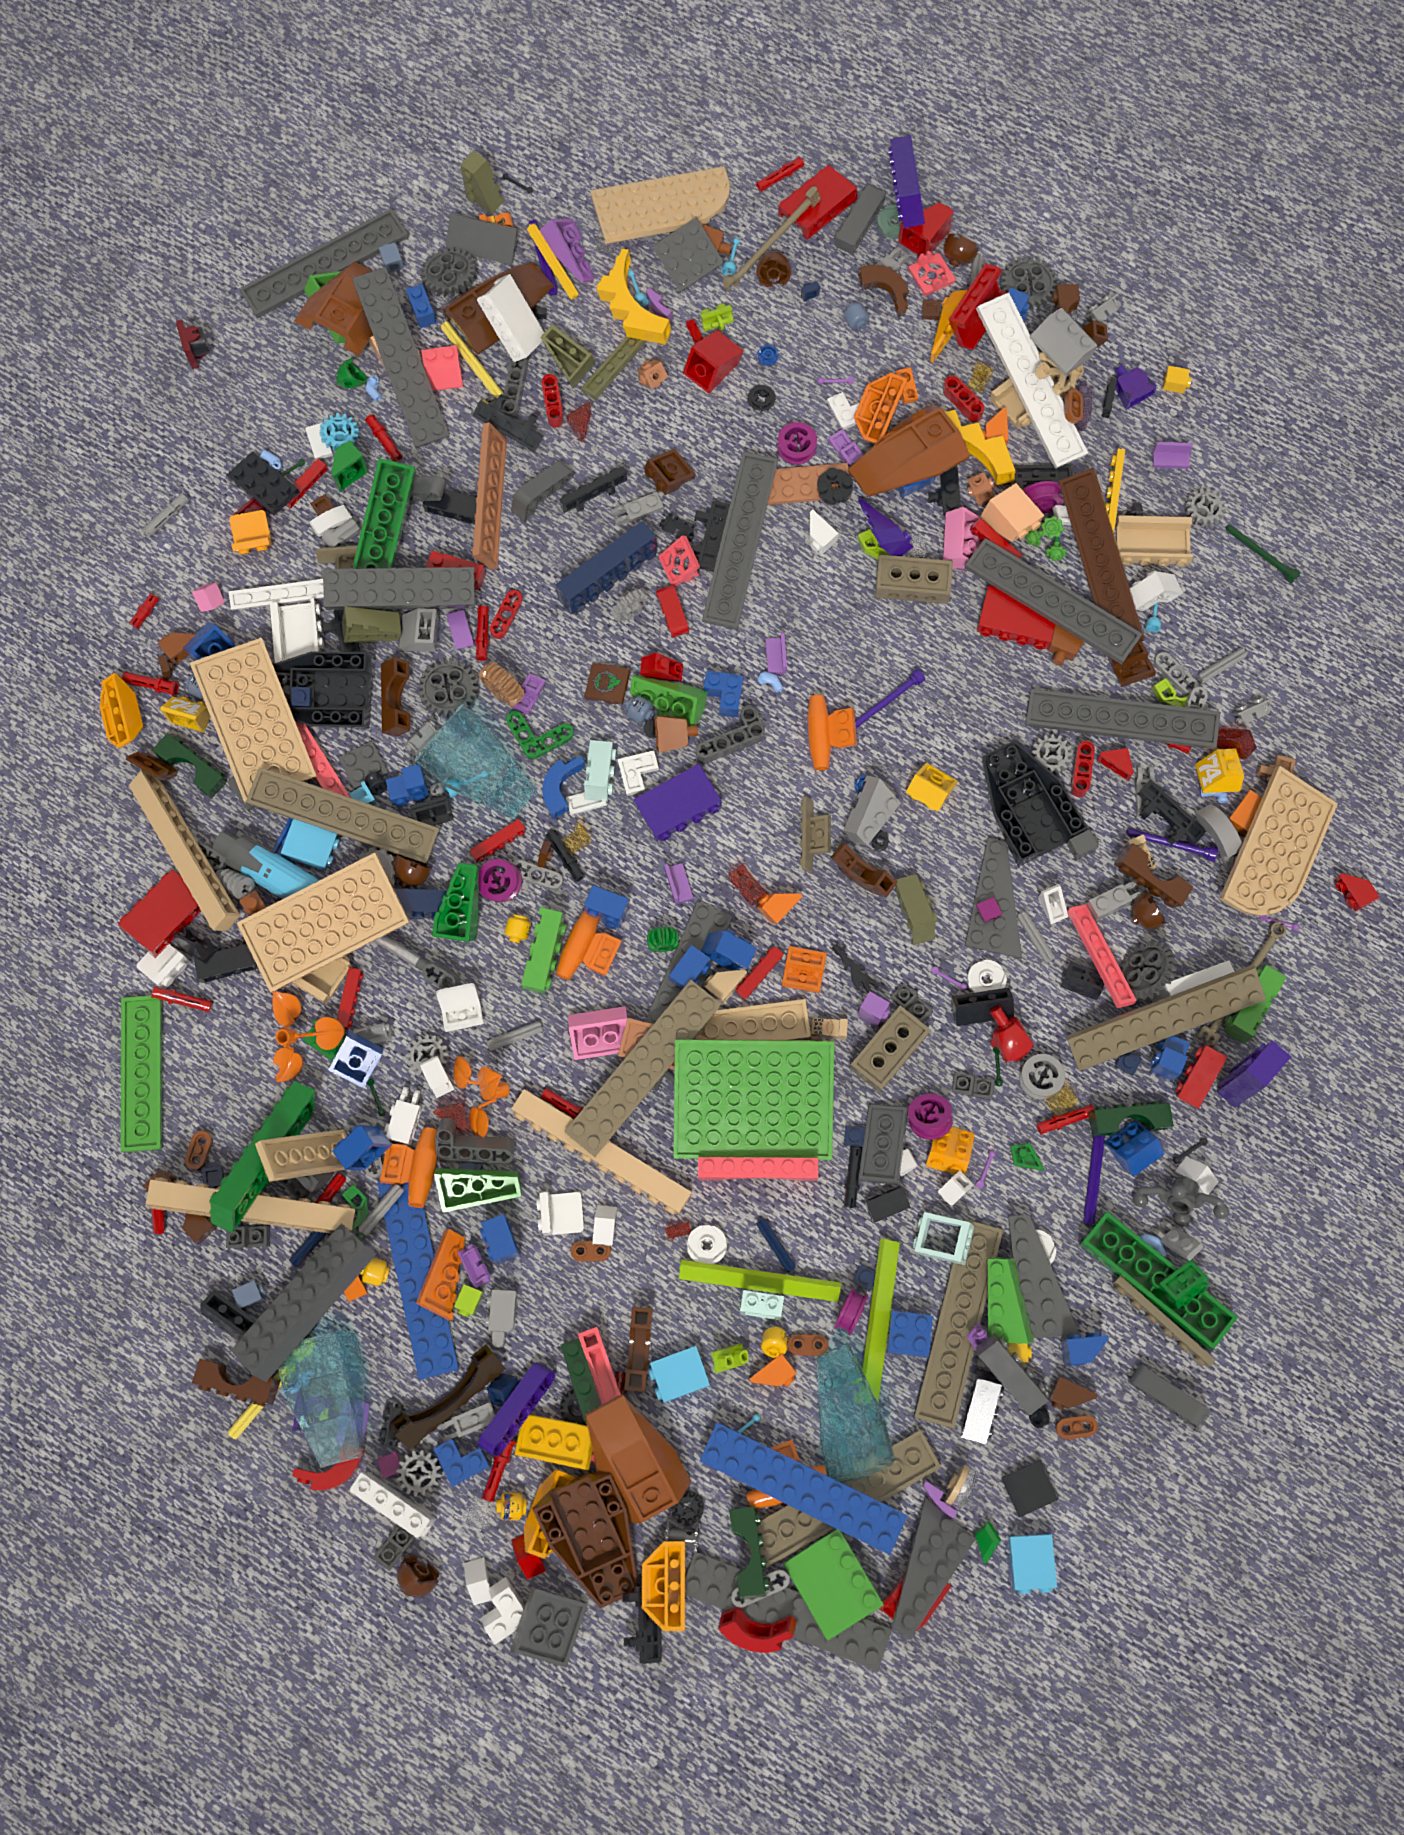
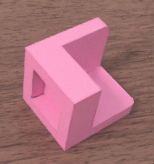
M216 582L205 584L192 591L201 612L213 610L225 602Z

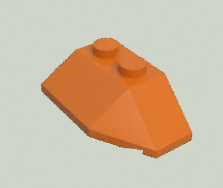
M891 372L867 384L854 415V421L863 440L876 444L887 434L908 380L907 378Z

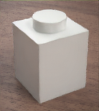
M959 1171L938 1193L946 1202L953 1206L974 1184Z

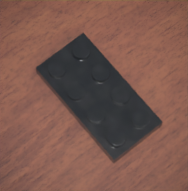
M253 451L226 474L234 484L273 516L300 493L296 486Z

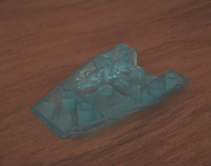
M463 704L457 708L414 759L418 765L442 785L512 820L537 792L493 730Z
M332 1332L302 1340L280 1365L278 1370L283 1394L320 1468L362 1457L365 1370L357 1334Z
M845 1343L818 1356L817 1378L820 1443L828 1476L843 1483L862 1479L892 1466L895 1457L885 1417L850 1344Z

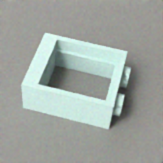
M924 1212L923 1217L919 1219L918 1228L920 1230L918 1237L916 1236L914 1239V1251L922 1256L965 1265L975 1226L970 1222ZM930 1221L961 1227L954 1255L924 1248Z
M743 1290L740 1314L780 1320L784 1296Z

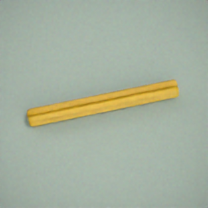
M536 224L529 225L527 228L528 233L571 300L577 298L579 295L578 291Z

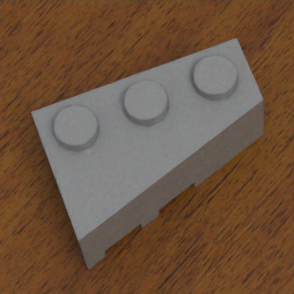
M866 775L864 780L866 782L862 792L858 794L859 800L855 809L852 808L843 831L853 842L868 846L901 802L880 778Z

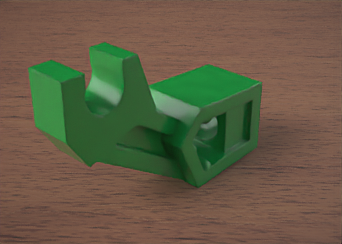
M353 1184L342 1196L353 1209L357 1210L358 1217L352 1226L354 1230L364 1222L369 1214L367 1198ZM357 1195L362 1199L360 1207H355L356 1205L351 1202ZM362 1233L359 1234L361 1239L365 1236Z

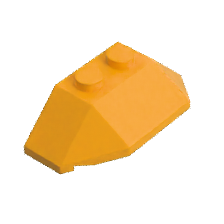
M113 673L101 683L103 688L100 695V711L107 740L121 749L135 739L143 728V723L135 692L116 673Z
M556 1469L538 1487L524 1525L525 1552L544 1559L553 1552L545 1539L532 1508L550 1490L574 1480V1476Z
M685 1541L663 1542L642 1563V1609L663 1631H685Z

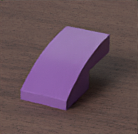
M648 288L646 292L651 309L657 316L669 319V322H671L672 311L663 306L662 296Z
M843 429L827 439L843 461L848 463V466H851L863 456L855 441L852 442Z
M464 610L446 614L456 650L474 645Z
M529 673L522 684L525 695L512 708L529 716L545 686L546 680Z
M924 1481L922 1485L929 1498L942 1512L951 1519H954L958 1511L940 1500L944 1492L929 1482Z

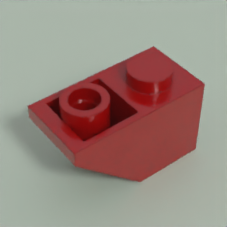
M657 652L641 657L640 675L657 680L682 681V663Z
M1344 873L1334 880L1336 882V889L1344 894L1347 906L1355 912L1380 898L1368 880Z

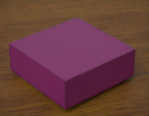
M994 897L976 905L984 923L1002 915Z
M398 1452L377 1459L383 1479L398 1474L396 1470L402 1469V1466L399 1464Z

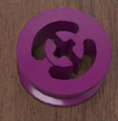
M792 422L785 425L778 435L777 450L780 457L787 463L794 465L804 464L813 458L817 446V435L813 428L802 422Z
M1038 482L1023 490L1043 514L1053 512L1055 505H1063L1064 503L1063 497L1059 495L1061 486L1057 482Z
M501 859L490 860L478 872V889L489 900L496 902L510 901L517 896L521 889V873L517 866L509 861ZM497 868H505L504 873L495 871L496 875L491 874ZM504 887H508V889L501 894L494 893V889L505 890Z
M931 1093L923 1094L915 1098L909 1105V1125L912 1132L918 1137L933 1140L943 1137L950 1131L953 1124L952 1109L948 1100L943 1096Z
M852 1287L840 1309L833 1328H842L848 1331L847 1335L850 1336L859 1321L869 1295L865 1294L863 1296L855 1292V1288Z

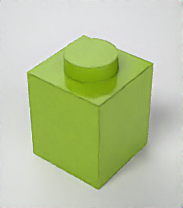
M464 1284L454 1305L455 1308L459 1309L457 1313L465 1317H469L470 1314L475 1316L484 1293Z

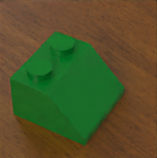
M350 440L341 444L334 454L331 474L337 490L341 492L368 473L363 455Z

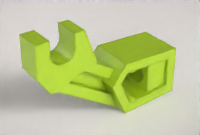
M870 529L858 534L857 540L864 554L879 560V555H890L884 549L878 547L879 543ZM872 542L873 546L868 547L867 544Z
M1166 678L1151 688L1160 703L1178 707L1185 706L1187 697H1177L1176 691ZM1166 690L1170 697L1165 698L1162 692Z

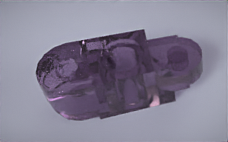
M1078 381V385L1075 388L1083 396V419L1074 425L1077 431H1085L1092 412V387H1087L1086 381Z

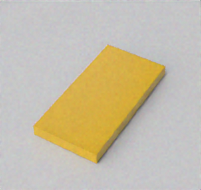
M530 1414L520 1427L514 1455L589 1470L593 1450L588 1426Z

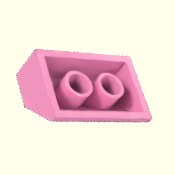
M965 507L947 512L945 520L943 560L953 561L952 568L958 569L965 568L966 563L982 543L981 539L970 530L980 517Z
M626 1006L568 1015L574 1060L619 1053L627 1022Z

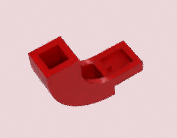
M342 1443L339 1459L330 1470L318 1473L294 1468L292 1477L298 1478L297 1482L309 1484L312 1481L310 1490H329L339 1487L350 1480L357 1472L362 1463L366 1448Z
M735 1607L721 1614L718 1630L730 1642L740 1648L752 1652L770 1653L781 1650L783 1641L794 1637L797 1621L791 1615L771 1624H762L747 1617L740 1607Z

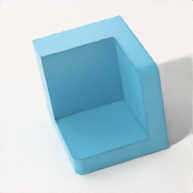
M364 781L361 782L362 786L350 793L352 799L370 805L376 804Z

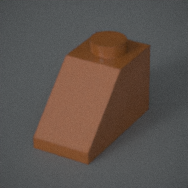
M172 632L164 636L157 644L175 666L189 656L183 647L196 634Z

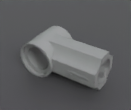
M350 518L336 529L331 528L323 534L322 540L328 547H343L347 541L361 531L356 522Z

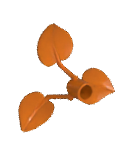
M273 992L272 998L275 1019L280 1025L285 1026L278 1030L275 1036L277 1043L284 1047L277 1050L273 1058V1063L279 1066V1072L275 1075L276 1082L291 1080L302 1069V1056L294 1053V1048L290 1046V1044H294L297 1041L298 1037L317 1036L316 1042L318 1046L324 1050H331L339 1045L345 1034L343 1025L331 1017H323L316 1021V1032L297 1034L294 1029H289L295 1023L294 1018L299 1017L301 1013V1003L295 995L281 992Z
M456 1056L453 1066V1077L457 1087L464 1089L467 1086V1082L479 1085L482 1098L488 1100L479 1105L478 1108L472 1107L469 1113V1124L473 1134L485 1137L489 1121L486 1112L482 1109L488 1104L496 1102L497 1098L508 1097L509 1086L506 1082H500L502 1074L493 1071L487 1066L480 1068L478 1081L471 1080V1067L462 1056Z

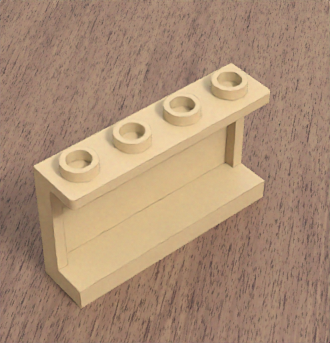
M1059 375L1050 376L1054 385L1058 382ZM1010 378L991 392L990 401L999 411L1007 408V419L1017 429H1020L1022 426L1027 427L1031 423ZM1066 392L1061 393L1060 397L1062 395L1065 397Z
M1119 515L1116 521V542L1123 565H1131L1133 563H1140L1142 566L1158 564L1159 566L1177 564L1179 567H1184L1188 564L1190 565L1193 559V554H1191L1190 550L1192 517Z
M343 956L292 982V984L327 1005L347 976L348 969L353 966L349 963L350 959Z

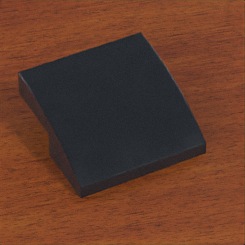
M1041 1460L1001 1477L1018 1517H1022L1059 1500Z

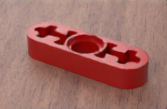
M511 590L506 594L490 625V633L493 638L502 639L506 636L523 602L519 591ZM517 596L518 601L515 600L512 607H510L511 598ZM504 611L511 612V617L504 619L501 617V614ZM500 621H501V622H502V625H501V630H502V632L499 631L498 633H496L494 628L498 629L499 626H500Z

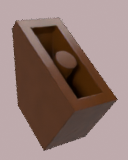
M1057 1377L1048 1400L1052 1402V1407L1063 1411L1064 1408L1069 1409L1096 1399L1098 1394L1062 1377Z

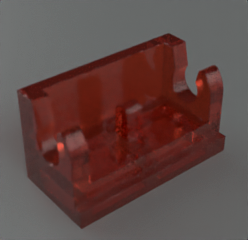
M744 864L728 874L730 882L751 907L756 905L764 894H768Z

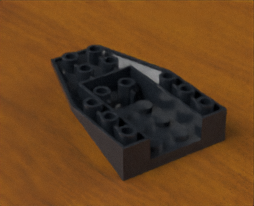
M311 651L272 664L296 722L310 727L369 729L372 655L367 652ZM292 687L312 688V707L291 706Z
M1013 741L982 756L992 812L1018 867L1068 843L1069 839L1087 831L1086 823L1061 781L1018 742Z

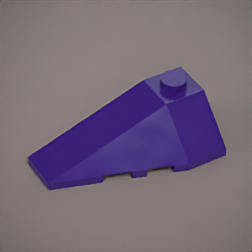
M860 498L858 500L863 513L868 518V523L872 526L871 530L875 538L886 552L891 556H902L914 547L910 541L913 538L907 530L903 531Z

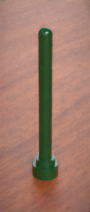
M1232 525L1226 526L1228 533L1285 574L1284 577L1290 584L1299 577L1301 572L1296 568H1288Z

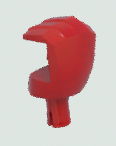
M1001 1006L994 1007L990 1010V1014H992L998 1025L992 1031L991 1046L998 1047L1005 1063L1018 1062L1034 1047V1043L1017 1017L1007 1018Z

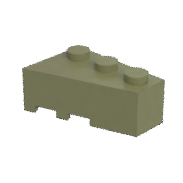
M472 151L460 164L466 198L471 203L475 202L493 214L505 201V198L501 197L498 192L500 187L498 184L495 185L493 181L495 176L487 159Z
M552 324L541 336V340L571 388L574 389L595 365L592 354Z
M349 606L344 607L342 618L344 642L400 640L399 613Z
M917 874L896 879L898 883L895 886V891L901 910L904 912L908 922L906 923L907 929H910L912 932V944L917 945L935 940L937 915L935 911H931V901L928 895L925 896L923 881H919Z

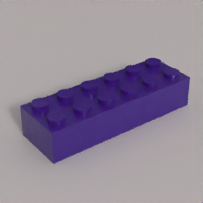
M911 135L890 139L891 146L888 147L899 222L903 221L904 228L925 224Z
M1273 1040L1268 1044L1262 1043L1260 1047H1257L1230 1070L1231 1073L1218 1084L1220 1089L1217 1093L1236 1108L1265 1088L1292 1056Z

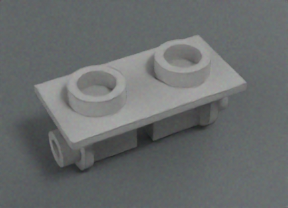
M1117 293L1114 296L1109 294L1101 300V305L1095 304L1089 308V313L1084 317L1090 316V322L1092 320L1103 321L1107 318L1104 311L1110 316L1119 310L1121 303L1115 299L1119 294Z
M1256 698L1252 700L1253 704L1248 706L1243 704L1236 707V711L1232 712L1231 715H1236V724L1243 726L1254 721L1252 713L1255 714L1256 719L1269 714L1272 711V707L1267 702L1271 701V699Z
M432 720L426 721L418 730L422 736L419 737L415 733L406 742L404 747L409 751L408 753L417 757L426 751V747L431 742L438 739L442 730L435 727L436 724Z
M389 1023L371 1026L370 1031H368L367 1027L353 1030V1033L374 1044L393 1041Z

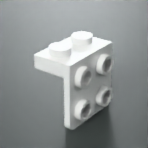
M169 944L156 958L147 952L137 963V968L160 988L166 989L180 972L187 967L190 961Z
M463 984L444 988L436 992L442 1011L445 1032L484 1024L475 984Z
M548 1192L540 1193V1198L536 1199L537 1210H541V1218L538 1219L539 1231L542 1230L544 1236L583 1232L582 1196L579 1192L549 1195Z

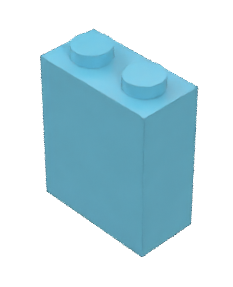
M293 819L281 851V857L326 871V868L332 865L334 857L331 854L333 849L337 850L340 839L337 838L338 834Z
M696 1346L651 1362V1368H648L651 1380L656 1379L658 1385L655 1388L658 1400L663 1399L664 1403L710 1386Z
M1052 1535L1008 1536L1012 1589L1018 1590V1594H1029L1031 1589H1039V1593L1052 1592V1588H1057Z

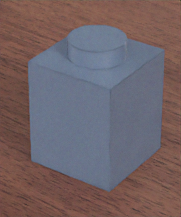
M395 242L379 247L380 255L388 274L404 269Z
M253 1280L232 1290L237 1306L241 1310L265 1301V1287L262 1283L259 1284L258 1281Z

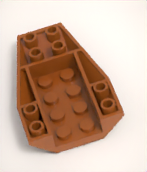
M355 261L352 262L308 298L294 322L309 330L317 322L345 337L346 340L343 348L360 356L373 334L352 278L373 271Z
M929 405L900 421L848 469V472L865 495L870 497L938 476L970 458V454L960 431L940 406Z
M623 1394L585 1414L597 1473H611L626 1507L628 1523H643L679 1503L691 1483L674 1447Z

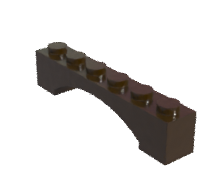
M486 1344L470 1357L472 1361L467 1372L445 1397L421 1411L411 1414L404 1412L389 1425L395 1436L408 1450L417 1446L423 1438L435 1431L443 1421L450 1418L456 1410L468 1403L469 1399L482 1391L488 1383L497 1378L506 1369Z

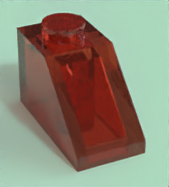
M1219 727L1217 747L1219 749L1236 748L1239 759H1247L1257 748L1250 730Z

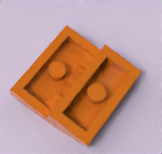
M789 946L782 986L820 993L827 953Z

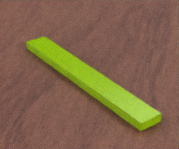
M880 1239L858 1397V1402L878 1405L900 1247L899 1242L888 1239Z
M681 1260L679 1279L834 1302L839 1301L840 1282Z

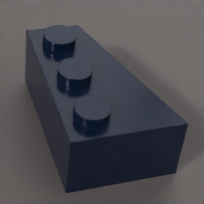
M394 889L409 919L431 918L434 920V916L442 904L443 896L447 893V890Z

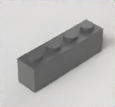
M868 184L864 190L860 191L858 201L853 203L850 208L849 216H845L841 229L835 232L833 239L835 240L836 248L851 255L855 253L885 203L886 192Z
M994 1333L975 1348L977 1354L1030 1416L1049 1401L1046 1395L1048 1391L1041 1382L1037 1383L1033 1379L1035 1375L1028 1367L1024 1368L1020 1364L1022 1360L1018 1354L1009 1351L1008 1348L1010 1346L1003 1337L999 1339Z

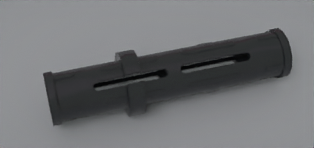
M551 830L546 834V838L549 842H552L551 845L563 862L564 869L569 871L574 882L582 880L585 874L578 866L577 859L570 854L557 831Z
M850 1147L847 1183L844 1184L846 1192L843 1207L846 1208L848 1206L849 1208H856L857 1191L860 1190L858 1178L862 1148Z

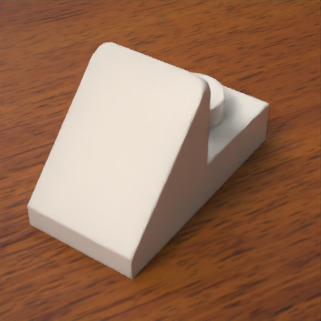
M438 1056L419 1064L436 1098L454 1090Z

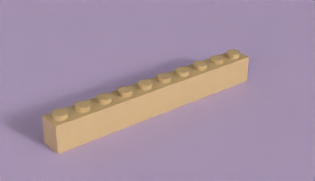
M141 770L129 784L134 797L157 833L166 852L190 890L192 897L207 919L209 926L215 931H227L240 917L237 909L162 782L146 771Z
M525 1089L511 1108L515 1113L513 1116L521 1122L527 1120L531 1123L530 1127L537 1132L543 1130L548 1133L546 1137L554 1142L561 1141L564 1143L563 1147L572 1153L574 1150L581 1154L580 1158L588 1163L591 1161L598 1164L596 1168L600 1171L613 1173L615 1180L622 1184L624 1182L631 1185L630 1189L638 1194H641V1192L647 1194L649 1201L656 1205L658 1202L665 1206L664 1210L672 1215L675 1213L680 1215L692 1195V1192L611 1142H608L596 1157L592 1156L564 1132L574 1119Z
M155 1178V1180H150L146 1208L211 1217L209 1213L211 1203H209L211 1195L217 1192L220 1187L212 1189L206 1184L191 1186L185 1181L171 1183L164 1178ZM260 1192L242 1219L244 1222L332 1234L341 1223L352 1230L355 1209H351V1206L346 1204H339L338 1207L331 1206L330 1202L319 1201V1204L310 1203L311 1200L300 1198L296 1201L290 1200L291 1197L280 1195L278 1198L270 1197L268 1193Z

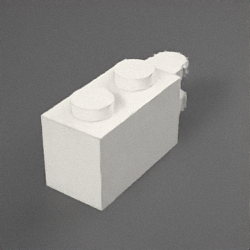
M404 1087L400 1099L391 1107L390 1124H386L384 1134L389 1141L411 1146L422 1108L418 1105L421 1093L416 1090L411 1103H407L406 1099L409 1094V1088Z

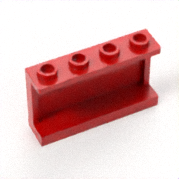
M830 165L819 170L814 177L808 179L803 186L796 189L778 205L779 216L782 218L785 215L789 218L807 199L805 194L811 187L817 188L820 196L818 204L814 208L809 206L794 222L802 229L803 237L806 240H809L857 200V187Z
M985 263L950 316L949 322L958 346L969 350L975 349L986 332L976 308L1008 293L1000 290L997 282L1002 273L1000 267Z
M988 586L977 632L985 637L996 636L1002 641L1013 640L1019 645H1033L1039 650L1049 649L1055 624L999 589Z
M172 869L169 873L162 876L161 881L156 886L149 889L147 895L142 900L135 903L133 909L128 914L121 917L118 925L123 932L129 934L147 949L150 955L156 958L174 940L172 934L175 932L180 934L184 930L183 928L187 927L200 914L201 910L184 883L183 878Z

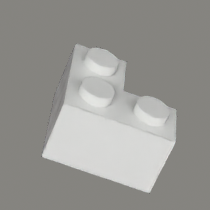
M1152 571L1147 574V578L1135 582L1130 588L1136 609L1140 611H1145L1158 602H1171L1183 594L1175 575L1166 572Z
M507 1577L488 1588L490 1598L496 1608L481 1617L483 1627L494 1644H497L518 1629L525 1608V1604Z

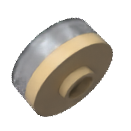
M963 1465L957 1475L954 1474L947 1486L948 1492L944 1502L960 1510L969 1499L979 1473Z

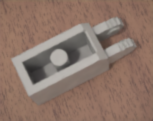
M1134 881L1126 885L1121 884L1089 900L1086 905L1095 922L1129 906L1135 898L1142 894L1141 891L1131 896L1128 894L1127 891L1135 888L1137 884Z
M492 1290V1293L488 1294L487 1306L490 1307V1315H486L485 1326L489 1327L488 1331L492 1332V1344L498 1349L505 1346L506 1333H511L515 1330L517 1291Z

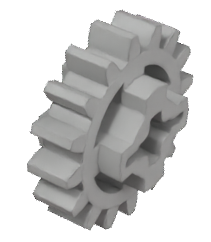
M1200 488L1198 493L1194 491L1192 496H1189L1185 508H1187L1186 515L1191 514L1192 520H1196L1195 525L1200 522L1202 527L1205 524L1211 527L1213 522L1217 525L1220 519L1222 520L1226 511V507H1224L1226 501H1221L1222 495L1217 496L1216 490L1211 493L1210 488H1207L1206 492Z
M641 589L621 596L616 602L617 605L612 607L611 615L618 622L630 620L642 612V607L646 606V602L649 601L648 596Z
M1052 734L1050 738L1047 735H1044L1043 740L1039 738L1036 742L1037 744H1034L1032 747L1034 751L1031 752V755L1051 773L1055 771L1058 775L1061 769L1065 771L1066 765H1070L1073 753L1069 752L1072 748L1071 746L1066 747L1067 740L1062 742L1061 736L1056 739L1054 734ZM1055 752H1056L1055 755H1051V756L1047 757L1048 754H1052V753H1055Z
M426 1034L425 1039L418 1036L419 1041L415 1042L412 1040L411 1042L414 1046L407 1047L410 1054H406V1058L411 1059L407 1064L408 1066H413L411 1069L413 1072L418 1070L420 1077L423 1075V1071L419 1064L435 1057L439 1051L441 1064H448L444 1060L449 1057L448 1053H444L448 1048L447 1046H442L443 1040L437 1042L435 1035L432 1039H430L428 1034ZM418 1051V1058L415 1061V1053ZM424 1054H430L431 1057L429 1059L425 1058Z
M421 1450L420 1455L412 1451L413 1457L410 1458L408 1455H405L407 1461L399 1462L403 1467L396 1470V1472L401 1473V1477H398L397 1481H403L400 1488L407 1487V1494L414 1491L415 1497H417L419 1492L425 1496L427 1489L433 1492V1484L439 1485L436 1478L442 1476L437 1473L441 1466H435L438 1459L431 1460V1453L424 1456L423 1450ZM417 1459L416 1465L413 1468H407L410 1462ZM425 1460L430 1463L433 1471L426 1469L424 1466ZM418 1467H421V1471L429 1475L421 1476L420 1480H418L416 1475L409 1472L417 1471ZM405 1476L412 1478L414 1481L413 1486L407 1482ZM426 1478H430V1483L421 1488L422 1482Z

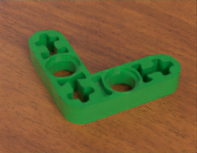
M510 712L506 717L508 727L524 754L532 760L569 742L574 737L572 726L562 724L535 738L519 712ZM512 717L519 718L518 723L520 727L518 729L514 722L510 723ZM563 729L569 731L568 736L561 735ZM523 731L529 733V737L525 740L519 738V734ZM555 733H557V736L561 735L559 737L560 741H557V737L554 735ZM545 739H554V744L546 746L544 744ZM539 742H541L544 750H541V747H539ZM530 747L536 749L535 754H533L532 752L528 753L530 751Z

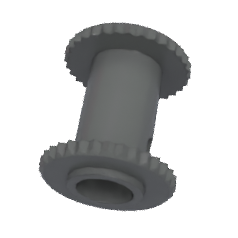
M667 1521L663 1542L685 1541V1546L694 1547V1554H696L700 1539L699 1524L696 1523L695 1529L671 1528L670 1521Z

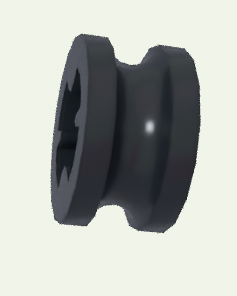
M877 833L872 839V847L877 851L885 850L888 847L889 838L884 833ZM877 838L885 840L883 846L876 845Z

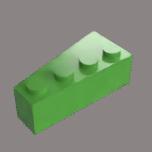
M540 907L538 914L541 915V921L538 924L536 923L534 937L536 941L531 943L529 956L532 957L531 960H527L521 986L525 990L546 994V990H550L552 985L550 976L551 972H555L557 967L555 957L557 953L560 954L562 942H560L562 935L565 936L567 924H565L563 912Z
M1265 965L1262 969H1257L1266 1000L1235 1012L1233 1017L1230 1015L1224 1023L1226 1026L1224 1032L1243 1044L1254 1037L1257 1032L1255 1030L1264 1019L1261 1016L1265 1015L1272 1005L1271 999L1277 996L1287 978L1268 965Z
M435 1169L434 1176L442 1213L522 1196L518 1171Z
M989 1258L988 1337L995 1333L999 1339L1003 1337L1007 1343L1029 1344L1034 1342L1029 1325V1316H1027L1024 1305V1296L1020 1288L1015 1259Z

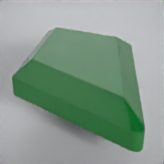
M1030 1143L1010 1146L1014 1166L1039 1171L1044 1170Z
M990 1521L974 1532L984 1564L989 1562L1001 1541Z

